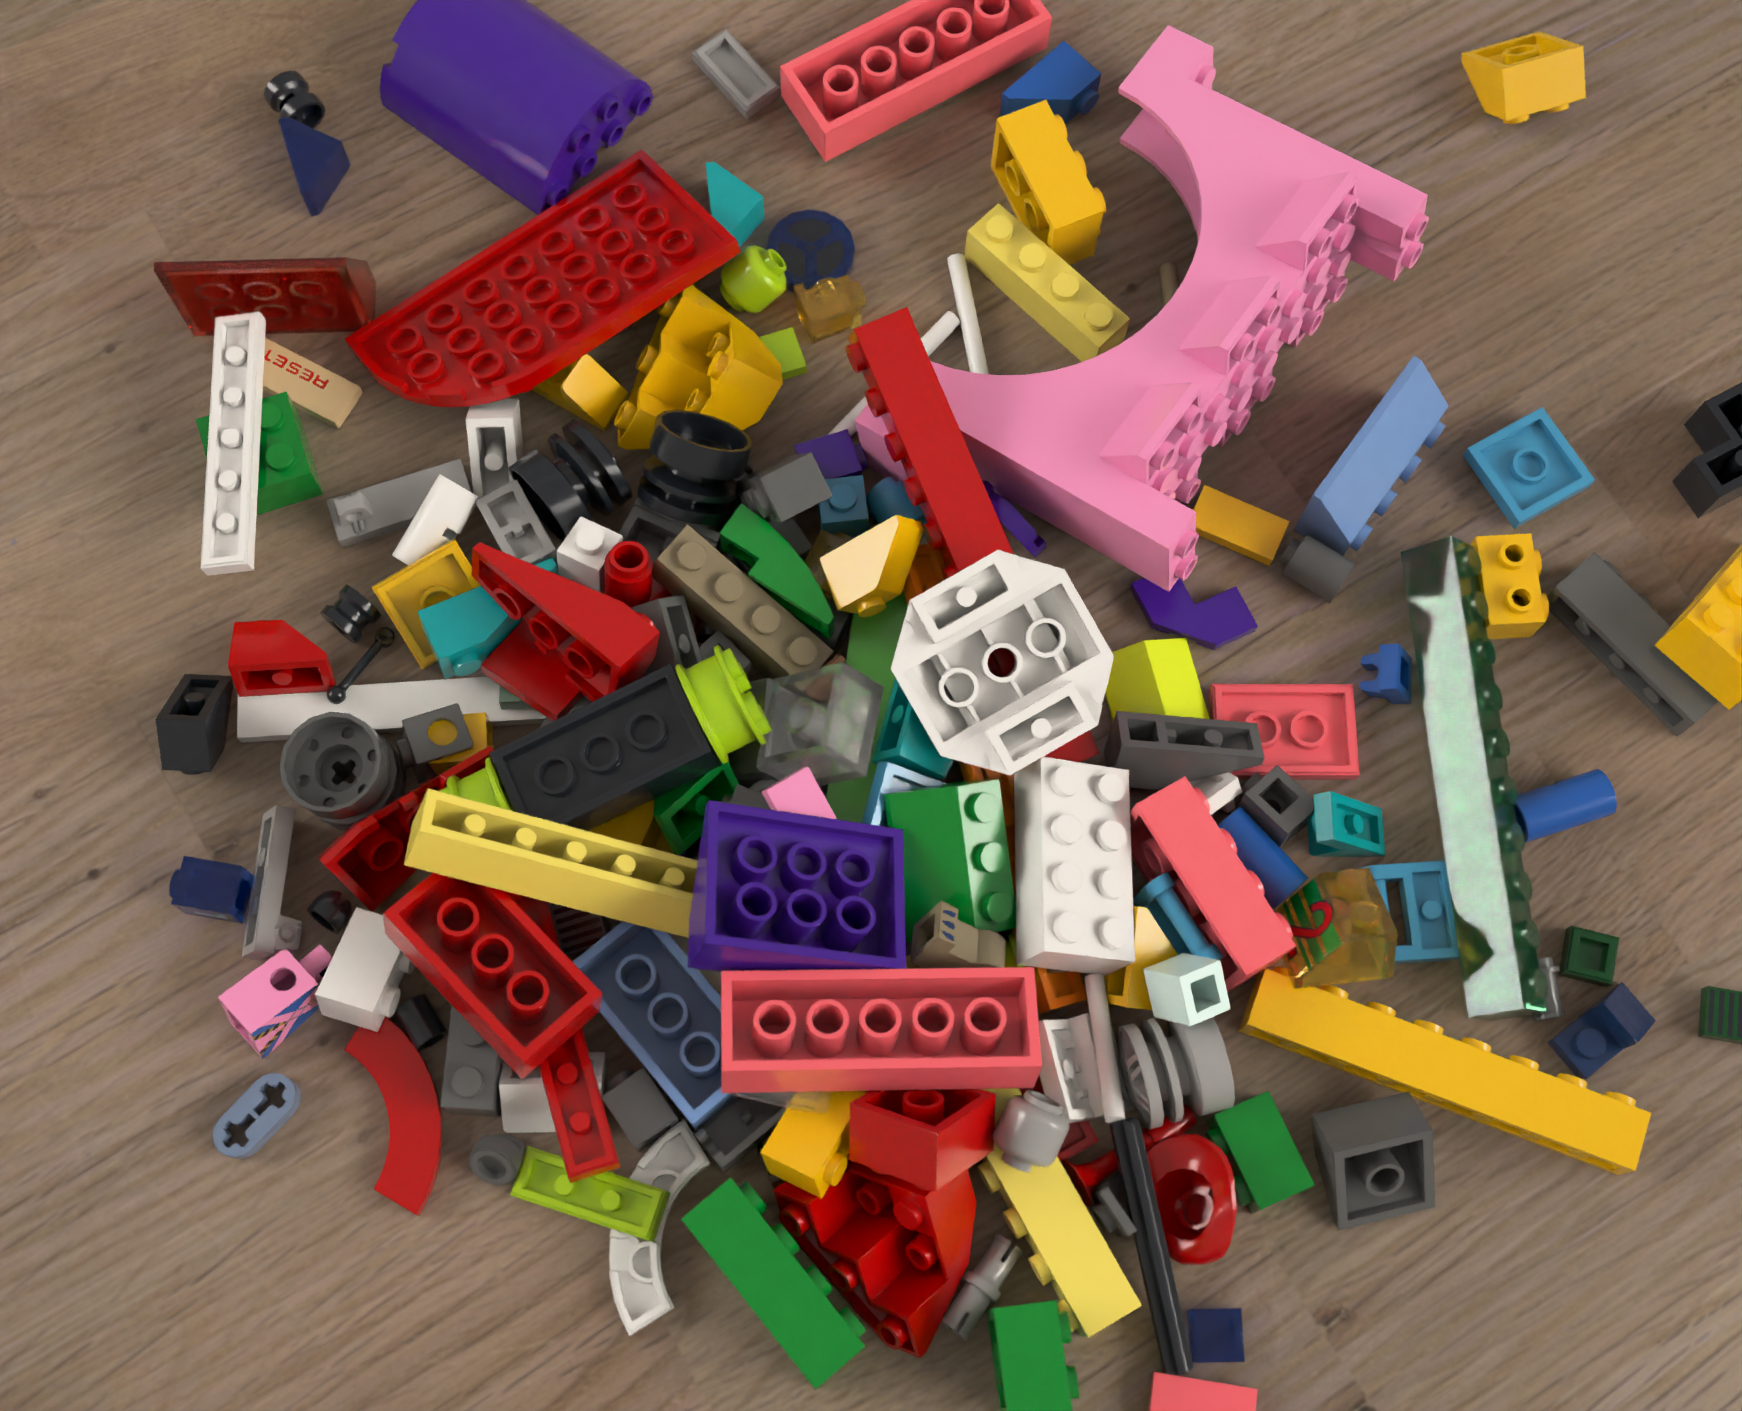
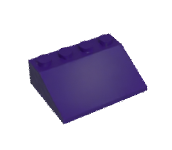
M709 800L705 808L689 918L688 968L719 972L906 969L903 829Z

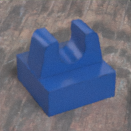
M1399 643L1380 645V652L1365 655L1361 658V665L1366 670H1378L1379 672L1373 681L1360 682V689L1367 696L1385 698L1392 704L1411 703L1413 659Z

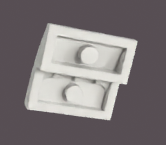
M1085 1013L1070 1019L1039 1021L1042 1068L1039 1075L1045 1096L1057 1101L1064 1107L1062 1114L1069 1123L1104 1117L1090 1014ZM1113 1032L1124 1112L1135 1110V1107L1124 1085L1119 1061L1120 1054Z

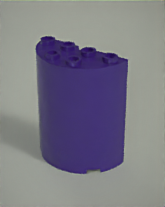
M417 0L401 22L392 39L398 44V48L392 63L383 64L380 78V98L384 107L537 215L566 198L569 189L580 177L589 175L594 169L598 158L595 152L602 146L607 148L608 146L616 145L622 138L628 124L636 116H642L649 109L653 100L652 90L646 82L527 0Z

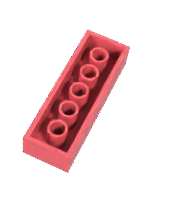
M911 0L780 66L781 96L823 160L827 162L1048 47L1052 16L1040 0Z
M1034 967L721 971V1093L1034 1088L1042 1068Z

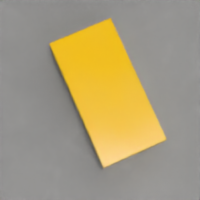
M1204 485L1193 509L1196 511L1195 532L1199 536L1268 566L1272 563L1290 522Z

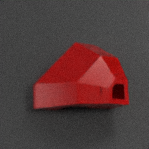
M848 1158V1164L841 1180L835 1186L829 1185L822 1199L789 1182L777 1186L773 1192L780 1211L779 1220L795 1242L884 1344L891 1349L902 1350L920 1359L927 1352L969 1263L976 1198L968 1169L935 1192L919 1189L913 1183L889 1174L876 1173L870 1167Z

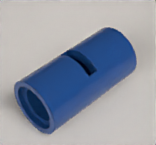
M1599 769L1555 782L1554 785H1545L1508 797L1504 802V811L1509 828L1514 837L1523 844L1613 815L1617 809L1614 788L1606 774Z
M1241 806L1218 825L1219 828H1224L1232 836L1237 847V856L1246 870L1253 871L1262 882L1265 890L1264 897L1273 910L1309 878Z

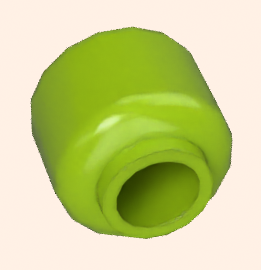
M750 245L722 267L720 291L728 304L735 310L758 313L785 292L787 281L784 272L787 270V266L783 258L775 250L769 248L766 251L762 247Z

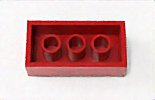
M432 873L383 913L385 934L522 1080L600 1011L603 993L503 890Z

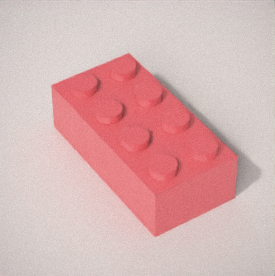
M1185 776L1140 801L1131 810V857L1148 883L1166 872L1169 873L1176 884L1173 890L1210 946L1216 944L1224 956L1220 962L1227 993L1259 975L1265 968L1269 969L1296 945L1291 939L1293 934L1287 920L1280 913H1274L1265 899V890L1262 882L1253 871L1246 870L1237 856V847L1232 836L1224 828L1218 827L1209 813L1210 806L1207 798L1199 788L1192 787Z

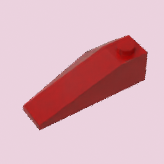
M479 542L472 548L471 576L511 619L520 620L523 618L529 624L532 634L537 639L534 644L544 655L551 649L571 670L565 676L566 679L579 688L581 693L591 702L642 678L654 661L660 631L656 629L654 623L645 614L636 613L620 600Z
M491 746L484 748L355 822L318 859L373 912L417 870V868L405 866L404 862L412 823L427 789L440 792V790L447 787L448 777L456 775L461 780L485 768V760L491 757L490 752L494 751Z

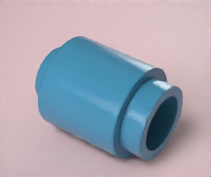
M886 477L877 483L866 496V503L870 508L869 514L878 524L894 515L921 521L922 525L927 523L920 505L914 507L910 502L902 481L896 482L892 477ZM923 531L921 540L925 537L924 531Z

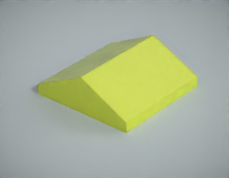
M1186 638L1144 640L1112 652L1114 659L1104 695L1112 724L1116 711L1210 719Z

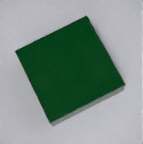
M1575 926L1566 928L1558 975L1603 987L1612 985L1620 937Z

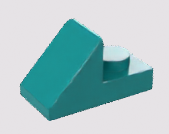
M1332 791L1313 794L1314 812L1307 824L1310 855L1316 857L1385 856L1381 808Z

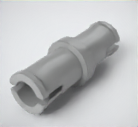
M999 1234L994 1236L993 1242L974 1271L968 1270L962 1278L965 1285L941 1321L944 1327L947 1329L949 1327L952 1328V1333L966 1341L989 1303H996L1001 1296L998 1289L1018 1258H1021L1023 1255V1251L1018 1246L1014 1245V1247H1011L1012 1242Z

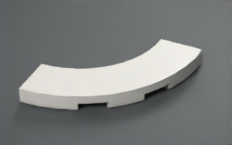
M684 1119L669 1129L649 1148L639 1160L637 1167L629 1178L670 1192L654 1243L613 1229L610 1231V1282L620 1318L629 1336H632L675 1308L667 1291L662 1271L661 1249L664 1228L669 1213L682 1190L699 1172L711 1164Z

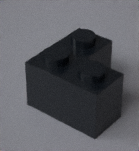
M1742 382L1705 401L1684 424L1704 454L1694 458L1672 482L1697 518L1742 496Z

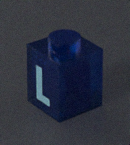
M184 856L181 869L174 871L170 881L169 894L172 898L171 904L185 914L242 924L254 876L240 865Z

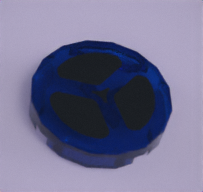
M808 209L791 213L780 220L769 234L766 251L771 248L783 258L787 266V270L784 272L787 281L786 289L794 294L816 296L830 293L838 287V284L845 277L847 279L852 272L855 258V245L852 234L840 219L827 212Z

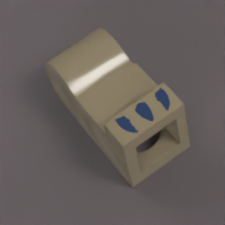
M940 901L913 926L911 963L925 969L1005 968L1006 942L1004 938L996 932L978 930L958 920V909L943 901Z

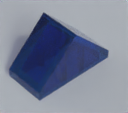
M288 117L278 119L304 202L311 217L320 215L351 166L342 141Z

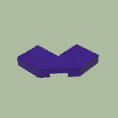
M1145 578L1133 582L1130 587L1152 629L1166 634L1170 632L1194 640L1196 644L1212 650L1251 634L1258 627L1236 586L1197 604H1194L1181 579L1176 581L1169 592Z

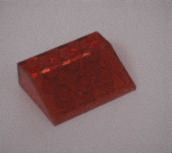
M336 257L154 262V273L194 336H214L215 317L259 311L266 319L265 334L356 332L375 319L376 281L368 262L364 260Z

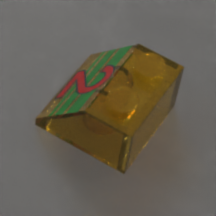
M1369 868L1320 873L1274 911V913H1280L1289 923L1293 934L1291 939L1296 945L1282 957L1294 989L1393 978L1398 932Z

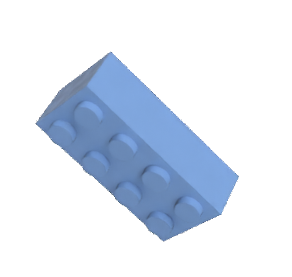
M622 921L573 961L585 976L603 993L599 1013L696 1131L741 1094L721 1093V996L698 969L688 968V956L667 932Z

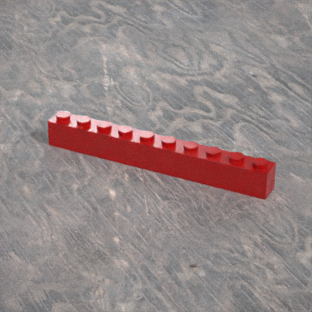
M905 307L853 329L848 337L850 345L846 346L847 357L853 370L856 373L862 371L869 387L865 391L868 406L876 418L881 416L889 433L884 435L888 452L894 462L901 461L908 477L903 480L907 496L914 507L920 505L927 523L922 525L926 540L933 551L939 549L946 564V567L942 569L944 580L997 550L1014 554L908 308ZM997 648L991 652L988 657V668L993 675L1004 677L1013 670L1014 657L1009 650ZM1089 730L1043 757L1082 762L1100 753Z

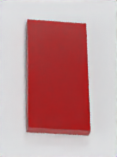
M652 578V594L648 602L673 597L668 590ZM523 620L481 664L482 674L552 721H555L567 715L584 695L579 688L566 679L565 676L571 670L551 649L544 655L534 644L537 639L532 634L529 624Z

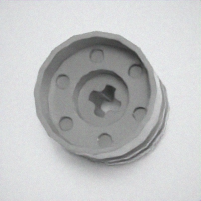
M1214 1017L1192 1026L1168 1021L1169 1037L1167 1038L1154 1018L1143 1020L1142 1034L1135 1023L1119 1027V1061L1124 1085L1146 1129L1163 1126V1110L1171 1123L1182 1121L1184 1113L1183 1096H1186L1190 1106L1199 1116L1234 1106L1235 1090L1231 1066L1224 1041Z

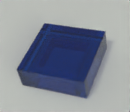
M1242 1308L1187 1309L1189 1347L1193 1363L1245 1362Z

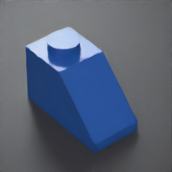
M1063 41L1002 93L999 117L1046 100L1053 114H1059L1064 123L1067 124L1077 114L1085 115L1094 107L1099 99L1098 88L1102 73Z

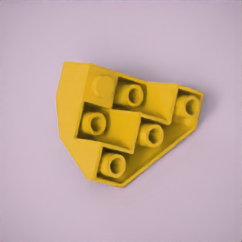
M693 284L658 306L657 314L660 317L649 345L647 344L637 360L636 369L639 372L629 398L621 405L614 421V426L618 427V446L625 450L650 449V440L657 415L663 411H694L729 422L741 430L759 422L783 385L781 364L756 333Z

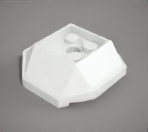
M997 550L909 600L890 669L940 756L1012 775L1098 725L1114 655L1065 569ZM997 648L1009 650L1014 657L1013 670L1004 677L993 675L988 668V657Z

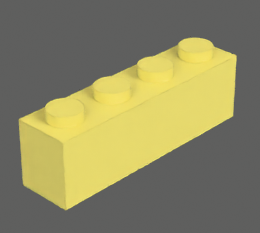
M998 203L967 231L965 259L1081 362L1094 358L1124 342L1130 318L1001 204Z

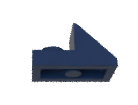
M1621 982L1547 1043L1576 1077L1586 1080L1620 1051L1639 1042L1656 1020L1626 985Z

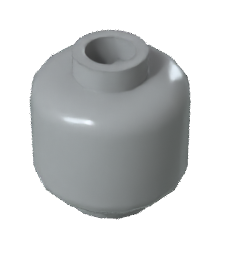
M1026 1090L1024 1096L1015 1095L1009 1098L992 1135L995 1144L1004 1151L1001 1158L1002 1161L1015 1169L1027 1173L1030 1172L1032 1166L1048 1167L1053 1164L1069 1131V1122L1062 1114L1064 1107L1057 1101L1032 1090Z

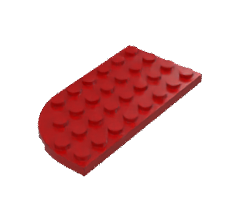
M641 149L352 333L344 340L370 375L381 386L403 399L436 407H468L487 404L532 390L536 385L572 364L741 253L737 239Z

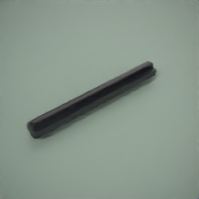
M1127 1117L1124 1120L1110 1123L1111 1136L1129 1218L1137 1229L1133 1236L1163 1372L1179 1376L1191 1371L1194 1365L1140 1121L1136 1117Z

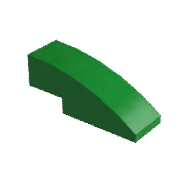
M741 503L719 533L722 550L750 567L751 570L748 573V577L797 620L829 640L834 634V616L823 591L808 566L792 546L768 522Z

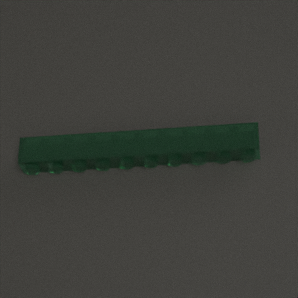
M1449 536L1402 551L1401 559L1468 1018L1495 1021L1546 1012L1544 999L1548 994V985L1538 962L1537 949L1540 945V934L1537 925L1532 920L1529 900L1532 897V884L1528 874L1524 871L1521 852L1525 848V839L1521 827L1517 824L1514 804L1517 802V789L1513 779L1509 776L1507 756L1510 754V743L1505 731L1502 729L1499 713L1503 706L1501 691L1494 681L1492 664L1495 663L1496 654L1494 646L1487 636L1485 619L1488 618L1489 610L1486 599L1480 591L1478 574L1482 570L1481 560L1473 546L1453 536Z

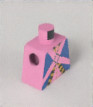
M318 945L299 962L288 950H281L218 997L231 1025L262 1059L270 1054L319 1009L315 993L332 959V956L321 945Z

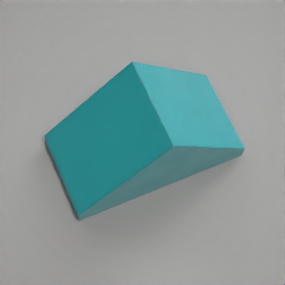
M706 162L711 216L737 239L740 247L765 220L764 198L717 163Z

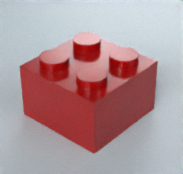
M983 1089L868 1091L850 1102L849 1160L868 1166L876 1173L889 1174L911 1182L919 1189L936 1192L994 1150L992 1135L995 1129L996 1094Z

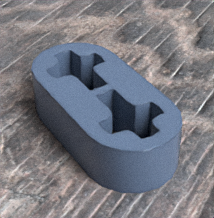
M279 1073L266 1074L256 1080L214 1126L213 1141L218 1151L235 1159L249 1158L257 1153L299 1108L301 1092L296 1082ZM272 1086L276 1089H281L285 1086L286 1089L282 1093V1097L286 1101L281 1108L271 1105L260 1114V1110L270 1100L266 1094L268 1088ZM254 1118L255 1121L245 1132L246 1137L249 1139L247 1144L242 1146L234 1143L230 1146L229 1143L233 1138L232 1133L229 1131L234 1124L244 1127Z

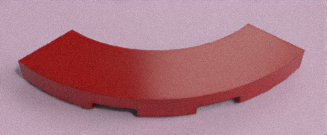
M385 1016L378 1032L358 1027L344 1050L355 1057L372 1075L383 1095L388 1112V1152L381 1175L373 1190L415 1215L420 1216L436 1181L442 1156L443 1116L440 1107L441 1103L435 1081L421 1054L417 1051L410 1038Z

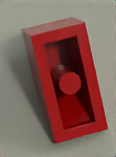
M284 620L234 622L228 669L239 697L325 692L332 686H336L327 653Z

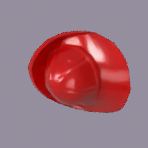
M1177 1134L1160 1139L1146 1153L1169 1257L1181 1265L1213 1263L1224 1257L1230 1246L1235 1229L1237 1204L1231 1165L1220 1147L1198 1134Z

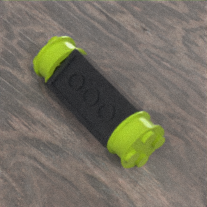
M716 645L713 647V656L687 669L678 664L675 666V671L672 665L669 664L490 752L491 757L486 758L485 768L461 780L456 775L448 777L447 787L440 790V792L590 831L722 766V763L729 762V753L755 740L761 745L766 744L764 735L771 732L772 728L752 692L744 693L752 689L731 648L722 651L720 646Z

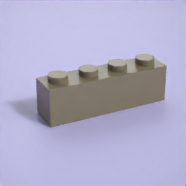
M688 524L653 563L652 578L673 596L684 595L689 610L715 632L721 631L755 667L772 680L801 689L833 652L831 648Z

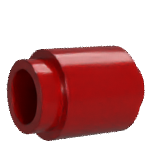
M634 541L620 542L605 557L604 594L624 602L630 608L647 603L652 594V557L640 543Z

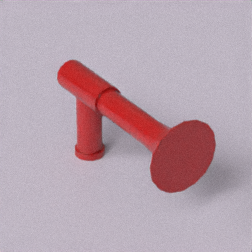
M1183 1105L1182 1121L1171 1123L1167 1116H1164L1163 1126L1143 1129L1142 1135L1146 1151L1160 1139L1170 1135L1185 1134L1186 1130L1197 1124L1196 1117L1189 1106ZM1115 1149L1087 1163L1071 1164L1067 1159H1062L1061 1161L1080 1198L1088 1207L1092 1204L1091 1194L1100 1181L1119 1169Z

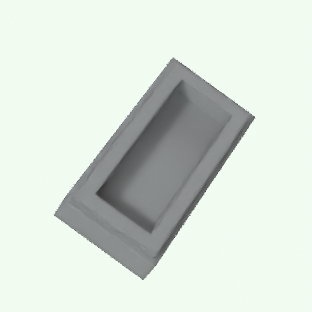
M727 29L692 52L693 62L746 120L780 97V87Z

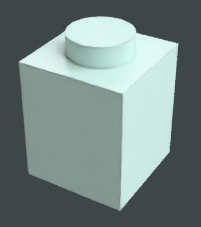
M1182 953L1143 969L1153 1016L1156 1018L1192 1026L1231 1009L1220 960Z

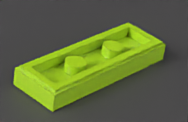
M527 1146L510 1195L654 1243L670 1192L611 1172H604L570 1183L563 1157Z

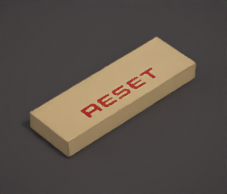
M265 338L263 391L271 395L287 392L296 408L339 430L363 394L360 386Z

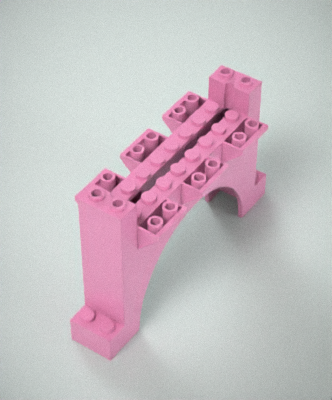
M1169 25L1119 86V94L1143 108L1120 137V144L1143 157L1170 182L1187 208L1196 231L1198 245L1193 261L1173 297L1157 316L1140 331L1118 346L1094 358L1057 370L1027 375H991L953 369L931 361L982 480H987L994 487L993 491L1168 592L1178 579L1184 581L1188 578L1198 560V556L1195 554V545L1199 538V534L1195 532L1196 511L1181 503L1188 504L1200 487L1201 480L1198 479V468L1201 464L1202 457L1200 456L1208 445L1214 447L1218 444L1223 447L1232 434L1239 435L1243 431L1251 415L1250 409L1257 400L1263 402L1275 384L1276 378L1272 376V370L1278 357V350L1284 342L1296 348L1305 334L1310 336L1314 334L1323 319L1324 308L1330 301L1336 303L1347 286L1348 278L1344 277V273L1350 260L1395 281L1404 267L1411 269L1420 257L1424 244L1419 242L1429 220V217L1424 215L1428 194L1212 90V82L1216 74V69L1213 68L1214 47ZM867 404L855 419L867 466L885 478L892 477L896 482H903L908 477L901 461L894 462L888 452L884 435L889 433L881 416L876 418Z

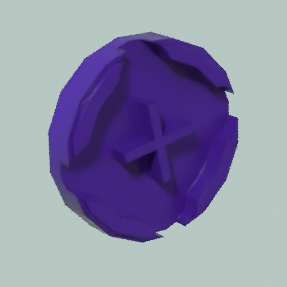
M982 480L999 521L1036 558L1047 548V542L1035 534L1036 530L1006 499L993 491L994 487L987 480Z

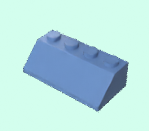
M1413 356L1316 489L1294 531L1303 537L1306 535L1311 536L1342 556L1349 547L1355 551L1360 549L1373 530L1372 527L1366 524L1374 512L1381 517L1384 515L1398 495L1391 490L1398 478L1404 482L1409 480L1422 459L1416 456L1418 450L1422 445L1431 449L1446 425L1440 422V419L1449 405L1422 360Z

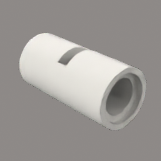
M439 474L392 556L410 565L452 539H455L457 534L461 533L476 507L475 500L480 497Z

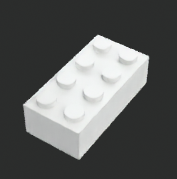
M1041 757L1014 774L1017 965L1108 975L1135 962L1129 770Z

